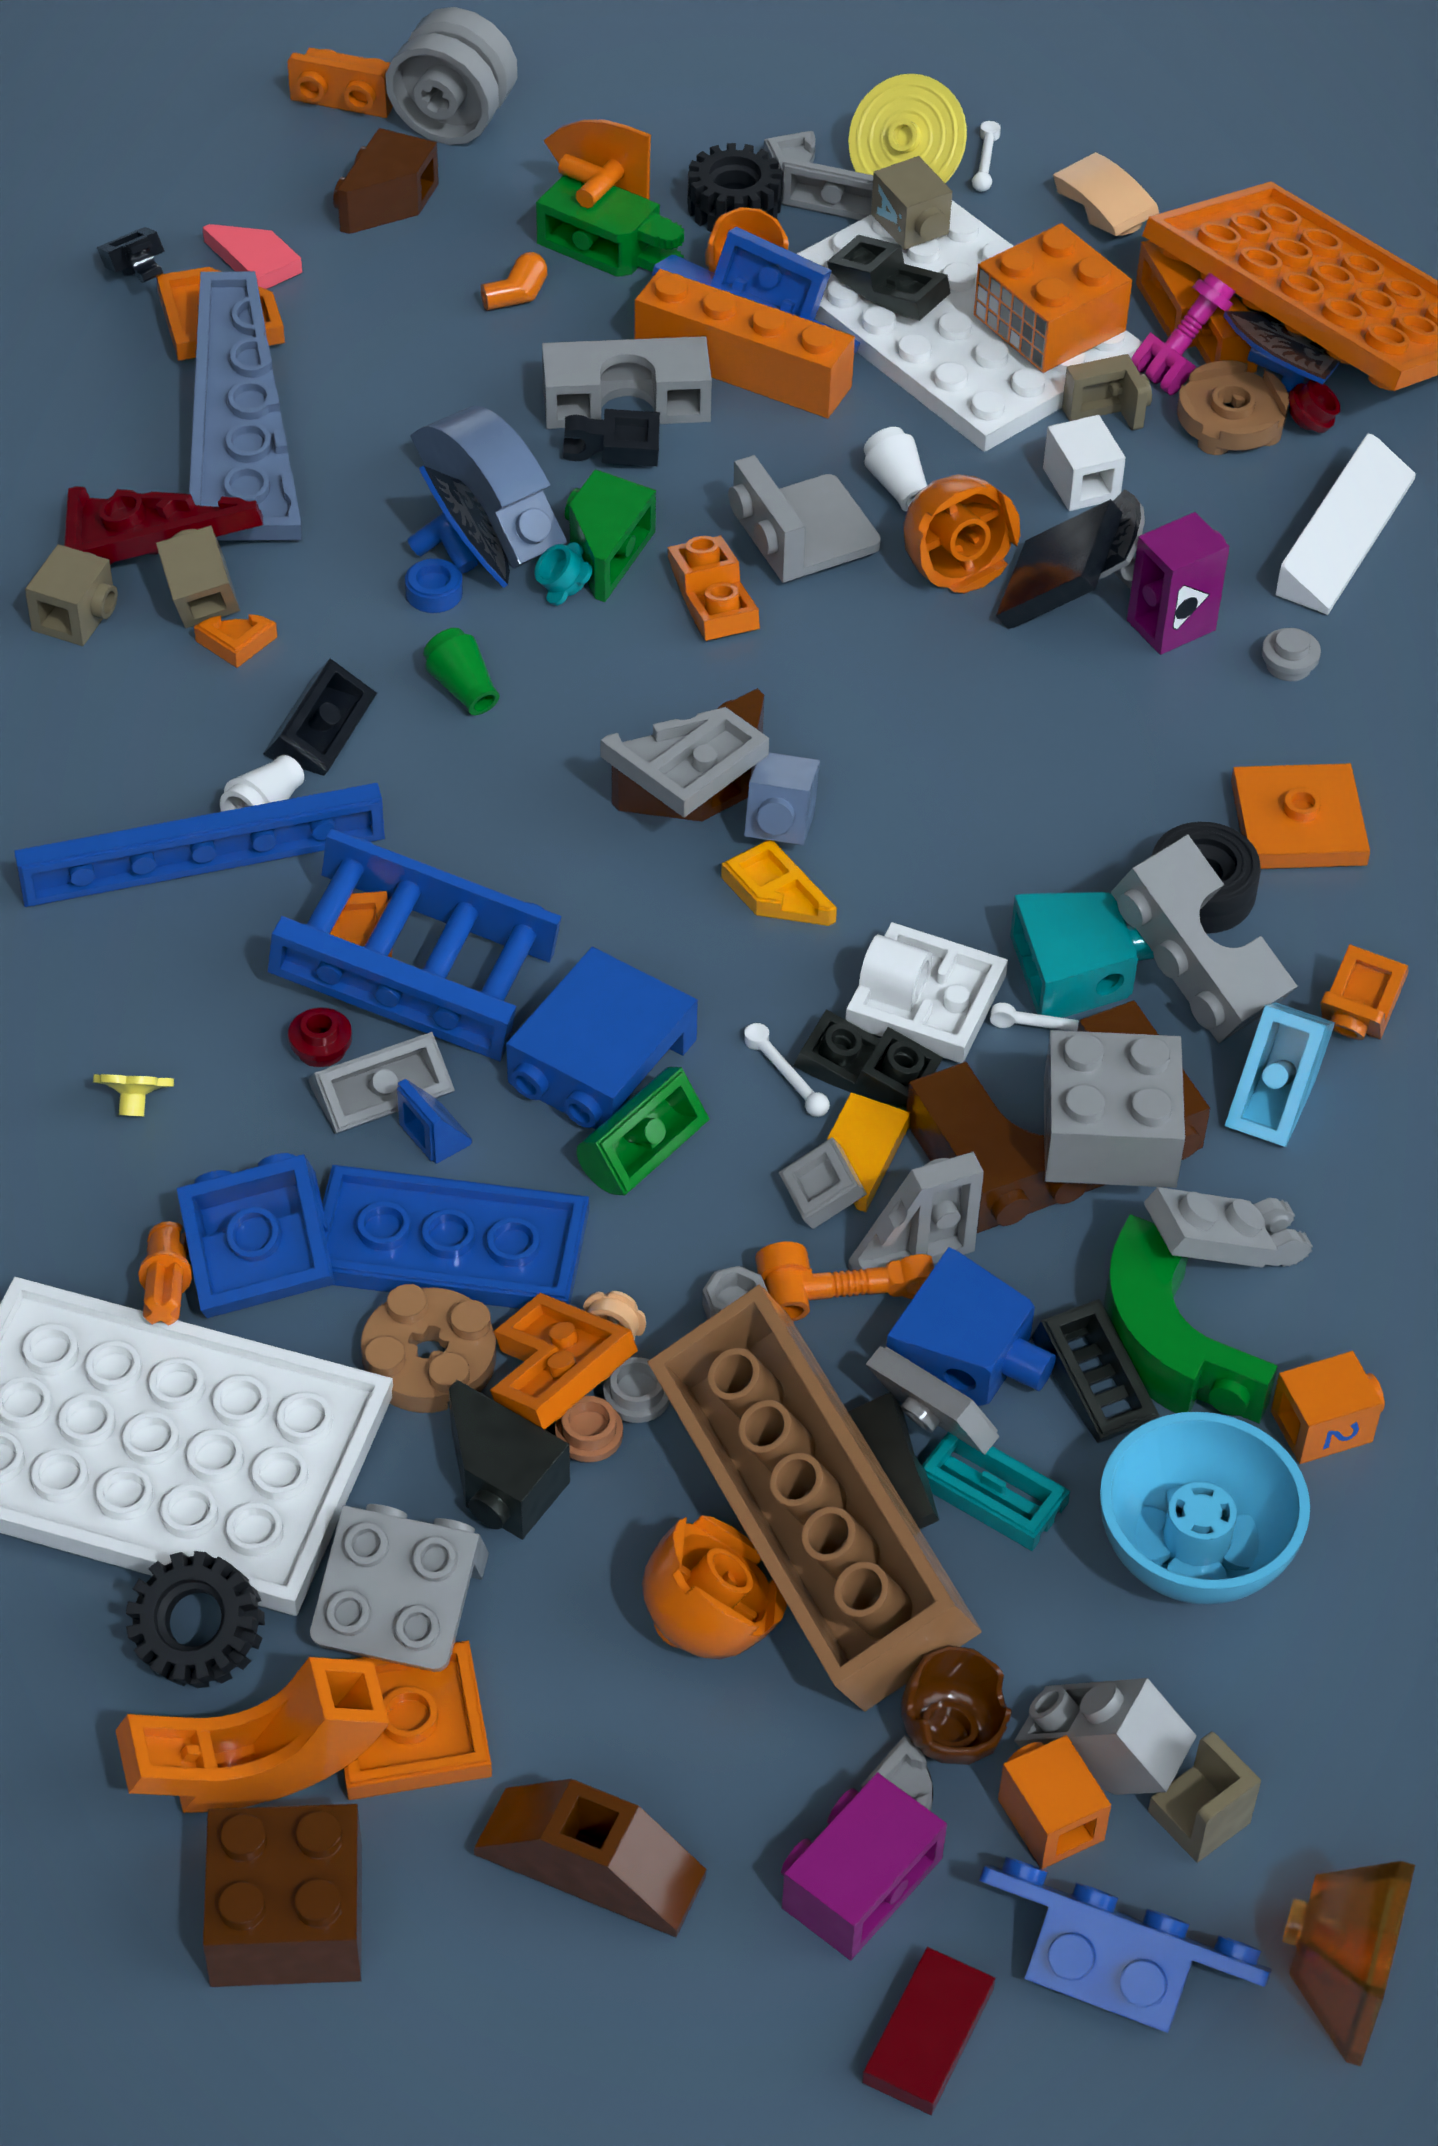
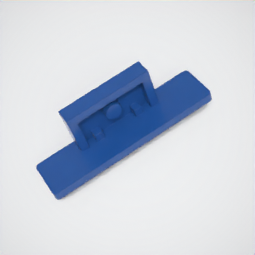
M738 227L728 231L715 273L679 256L670 255L655 264L651 274L653 277L659 269H663L833 328L815 319L832 270ZM856 339L854 344V354L858 352L860 346V342H858Z
M1006 1856L1002 1868L993 1865L983 1867L979 1881L1049 1907L1025 1980L1166 2033L1171 2029L1193 1961L1263 1987L1268 1983L1272 1969L1257 1963L1261 1950L1221 1935H1218L1214 1947L1186 1937L1190 1925L1187 1922L1151 1909L1146 1910L1143 1921L1117 1912L1115 1907L1118 1897L1077 1882L1072 1894L1044 1884L1048 1871Z

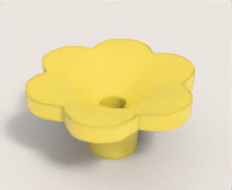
M93 1074V1083L105 1084L120 1093L119 1115L144 1117L146 1095L160 1088L174 1087V1078Z

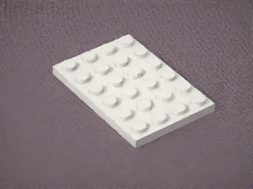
M953 200L951 204L949 234L905 250L902 248L904 264L948 275L951 293L925 317L918 321L887 310L852 290L832 273L830 274L815 317L816 320L855 336V339L860 342L857 353L983 452L988 451L1062 408L1067 366L1128 354L1132 358L1142 344V341L1126 330L1044 373L1041 372L974 316L978 264L1013 247V245ZM869 215L797 253V255L828 268L827 261L858 234L894 244L898 243L872 215Z
M14 1277L0 1303V1533L151 1576L153 1574L148 1568L157 1561L164 1566L171 1563L170 1555L183 1552L189 1557L194 1556V1551L207 1552L214 1558L219 1556L229 1562L249 1579L248 1582L257 1590L261 1601L257 1602L258 1606L297 1616L339 1521L342 1506L346 1505L390 1404L393 1378L178 1320L169 1326L162 1321L152 1325L144 1318L143 1311Z

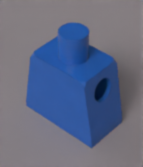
M950 1247L947 1248L887 1335L886 1347L971 1398L978 1406L989 1404L1007 1377L1036 1391H1040L1048 1381L1056 1362L1055 1354L1029 1342L1035 1310L1031 1300Z

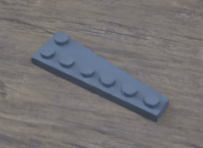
M255 271L200 272L189 494H191L195 505L219 507L218 501L222 496L239 497L246 501L257 502L263 514V525L216 537L218 541L302 540L301 518L290 467L285 431L283 429Z

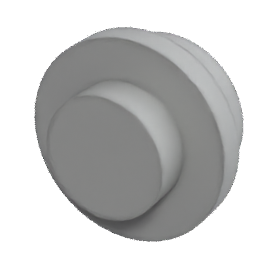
M1282 628L1271 632L1265 638L1262 648V657L1266 662L1268 671L1276 678L1285 681H1298L1307 677L1311 670L1318 665L1321 654V647L1316 638L1298 628Z
M629 1358L604 1382V1400L611 1404L623 1421L631 1423L648 1422L662 1415L669 1406L670 1400L647 1362L649 1359Z

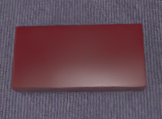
M927 1947L863 2072L862 2083L932 2116L994 1990L996 1978Z

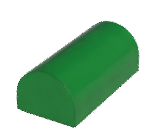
M682 1067L665 1068L577 1146L576 1154L583 1171L599 1188L610 1194L625 1196L710 1120Z

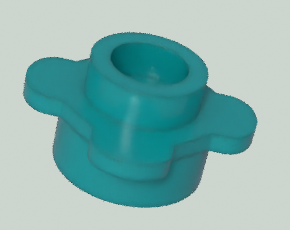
M576 542L569 543L568 545H553L537 561L535 578L548 590L546 599L554 606L561 605L565 602L567 596L579 592L592 575V566L588 562H584L582 558L583 547Z

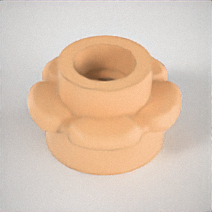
M598 1291L591 1294L583 1305L586 1312L630 1329L634 1340L635 1336H641L645 1331V1314L638 1310L635 1300L623 1292L611 1291L604 1294Z

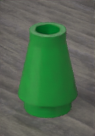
M449 628L435 635L426 644L423 651L426 659V671L464 704L471 715L483 714L496 705L500 695L493 686L474 636L465 634L460 628Z

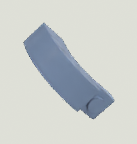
M469 406L426 425L410 435L426 467L460 480L475 495L483 507L512 568H516L541 556L553 545L567 543L566 537L543 492L544 489L550 486L543 470L521 437L496 413L481 406Z

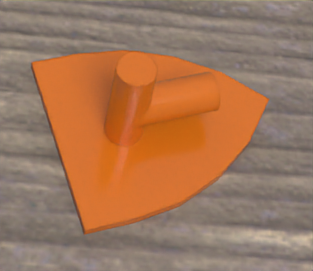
M580 120L563 125L543 140L559 163V173L585 183L576 192V199L581 206L591 208L613 186L649 199L651 134L608 120Z

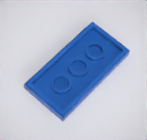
M332 1165L322 1205L328 1232H325L335 1286L391 1292L397 1286L414 1284L421 1288L452 1290L472 1300L480 1301L485 1305L521 1309L539 1293H543L570 1305L589 1214V1196Z

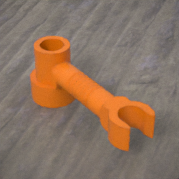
M790 1241L767 1245L760 1249L755 1256L757 1274L762 1276L770 1296L788 1313L793 1322L809 1314V1300L829 1299L834 1296L839 1298L840 1296L846 1297V1295L850 1297L853 1294L858 1296L859 1294L865 1295L866 1293L868 1295L888 1293L892 1297L903 1296L913 1299L934 1269L932 1256L915 1254L901 1260L891 1261L884 1267L865 1268V1270L859 1269L858 1271L853 1269L852 1271L846 1270L839 1273L837 1271L833 1273H812L806 1247L800 1243Z

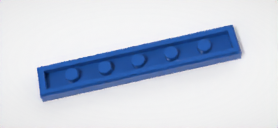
M372 783L14 850L24 906L30 907L324 851L326 836L331 828L353 837L364 838L370 842L385 839L382 796L378 783Z

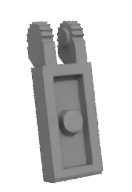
M1157 1187L1144 1201V1205L1171 1255L1263 1268L1265 1265H1282L1283 1267H1290L1293 1264L1297 1265L1298 1262L1303 1261L1312 1252L1311 1248L1313 1246L1305 1232L1286 1229L1288 1226H1291L1295 1214L1288 1202H1284V1200L1279 1201L1276 1198H1267L1252 1204L1251 1201Z

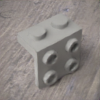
M755 455L734 461V486L730 487L728 491L732 511L782 583L874 554L880 549L881 537L835 475L824 474L779 489Z
M367 1504L366 1510L343 1505L310 1628L312 1640L319 1647L433 1672L444 1670L450 1663L470 1579H483L489 1552L480 1534L474 1533V1527L456 1520L435 1518L433 1524L407 1519L405 1512L385 1505Z

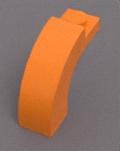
M309 1657L292 1680L279 1693L250 1709L212 1718L127 1714L115 1732L129 1794L179 1796L183 1812L202 1813L208 1812V1809L243 1808L273 1801L306 1789L332 1776L364 1753L389 1725V1719L373 1661Z

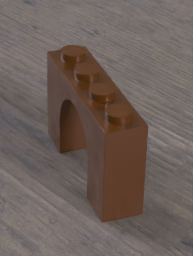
M1135 1000L1079 1020L1077 1031L1159 1035ZM966 1061L909 1082L906 1110L911 1112L909 1128L929 1160L932 1161L938 1158L950 1159L974 1152L984 1171L977 1233L998 1225L1009 1226L1015 1224L1027 1214L1056 1203L1067 1204L1073 1202L1085 1192L1106 1185L1045 1182L1044 1135L1026 1131L1009 1121L995 1106ZM1184 1070L1185 1143L1182 1160L1203 1148L1210 1113L1209 1105Z

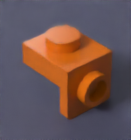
M1349 944L1330 992L1325 991L1320 1002L1322 1018L1335 1022L1333 1031L1348 1038L1363 1040L1367 1034L1381 1040L1409 973L1408 965Z

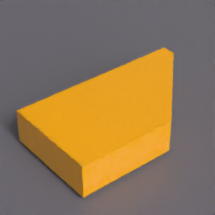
M851 1092L827 1140L833 1137L841 1145L867 1195L854 1202L857 1210L866 1213L909 1128L911 1112Z

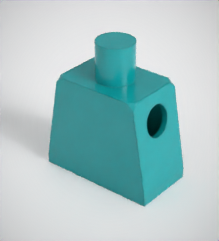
M1109 892L1028 893L1015 895L1010 937L1037 1014L1064 1018L1127 999L1133 993L1138 961L1155 959L1154 952L1138 930L1126 924L1118 909L1116 899Z

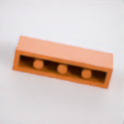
M663 269L657 271L635 299V339L706 336L711 377L825 418L831 416L852 387L855 336Z

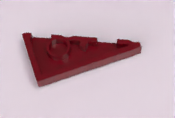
M75 486L68 488L65 546L109 559L111 565L117 561L145 554H159L156 543L170 539L183 530H198L211 525L215 536L218 537L262 526L263 514L256 501H246L239 497L222 496L218 501L219 507L195 505L191 494L151 491L141 494L133 490L117 489L109 499L90 498L85 487Z

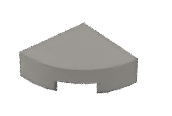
M813 131L767 138L764 139V150L769 152V159L776 158L779 162V168H782L784 157L813 163L815 159V134Z
M904 1736L863 1782L861 1789L878 1772L928 1810H932L933 1784L926 1766V1759L921 1750L913 1746L911 1740Z

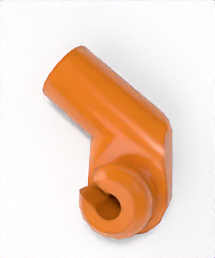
M526 252L517 258L507 279L481 284V297L485 310L489 311L533 301L547 277V265L544 258L535 252Z

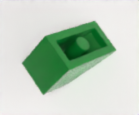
M596 469L581 489L575 488L571 492L565 507V519L570 521V543L576 542L583 547L582 558L584 562H588L593 568L592 575L587 583L595 599L606 602L656 531V490Z

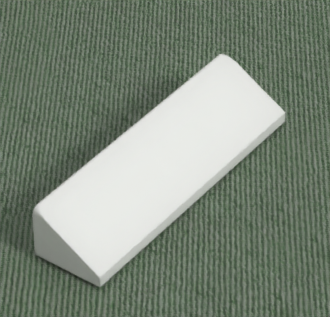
M1368 433L1284 559L1280 568L1276 596L1328 615L1415 480L1416 473L1373 434Z

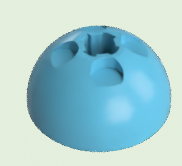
M1182 1412L1166 1415L1141 1425L1127 1435L1110 1455L1103 1471L1100 1488V1509L1104 1529L1118 1558L1138 1580L1152 1590L1186 1603L1211 1605L1232 1602L1258 1592L1269 1585L1287 1568L1300 1549L1310 1518L1308 1488L1302 1472L1290 1454L1275 1439L1259 1428L1242 1420L1216 1413Z

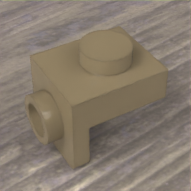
M1128 354L1067 366L1062 409L1069 421L1121 412L1131 430L1143 428L1146 407L1150 406L1152 402V390L1147 376L1138 372Z

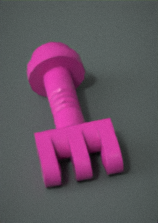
M1210 272L1203 281L1198 278L1193 285V288L1201 294L1190 307L1184 319L1181 320V324L1177 325V328L1174 329L1166 342L1150 332L1131 358L1139 372L1146 371L1145 375L1155 384L1160 383V388L1169 395L1177 393L1190 376V373L1196 368L1193 363L1182 356L1192 343V339L1196 337L1195 334L1199 333L1202 325H1205L1217 307L1228 311L1233 305L1229 300L1236 291Z

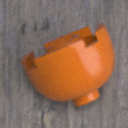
M956 474L934 480L918 492L908 507L903 524L905 550L919 573L936 586L949 588L952 592L967 593L983 588L1001 575L1008 565L1003 559L1009 552L1011 543L1017 547L1020 539V518L1012 500L990 483L976 476Z
M701 1515L693 1524L686 1523L687 1517L680 1519L662 1537L645 1567L642 1587L647 1610L658 1635L670 1646L702 1658L720 1660L736 1656L764 1639L781 1622L787 1608L786 1601L774 1580L769 1583L765 1574L757 1566L762 1559L751 1540L736 1528L714 1517Z

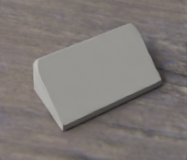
M784 157L782 161L781 204L861 220L871 215L873 175Z
M433 1032L315 1072L308 1080L335 1134L398 1112V1082L404 1079L409 1080L434 1098L455 1091Z

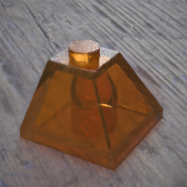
M1403 1861L1316 1874L1308 1902L1293 1898L1282 1942L1296 1946L1289 1975L1344 2060L1357 2066L1362 2065L1384 1999L1415 1869L1414 1864Z

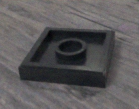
M1110 499L1025 541L996 614L997 618L1008 629L1015 628L1095 590L1122 519L1123 512Z

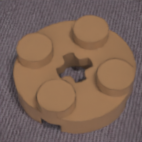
M1231 360L1211 362L1197 367L1190 373L1189 382L1184 386L1182 385L1179 391L1177 415L1181 425L1191 436L1198 439V447L1203 452L1211 455H1222L1229 450H1250L1261 446L1277 444L1282 437L1289 399L1285 386L1274 374L1264 370L1262 378L1257 374L1247 372L1248 363ZM1224 403H1232L1235 408L1225 406Z
M414 1284L397 1286L388 1294L387 1302L379 1306L365 1324L361 1337L362 1363L364 1370L367 1372L393 1378L391 1405L418 1413H435L447 1410L448 1401H450L449 1388L456 1380L481 1392L493 1375L496 1365V1337L491 1325L489 1309L482 1302L472 1300L452 1290L421 1288ZM425 1341L438 1342L446 1350L444 1352L433 1351L429 1358H421L418 1356V1347L416 1345Z

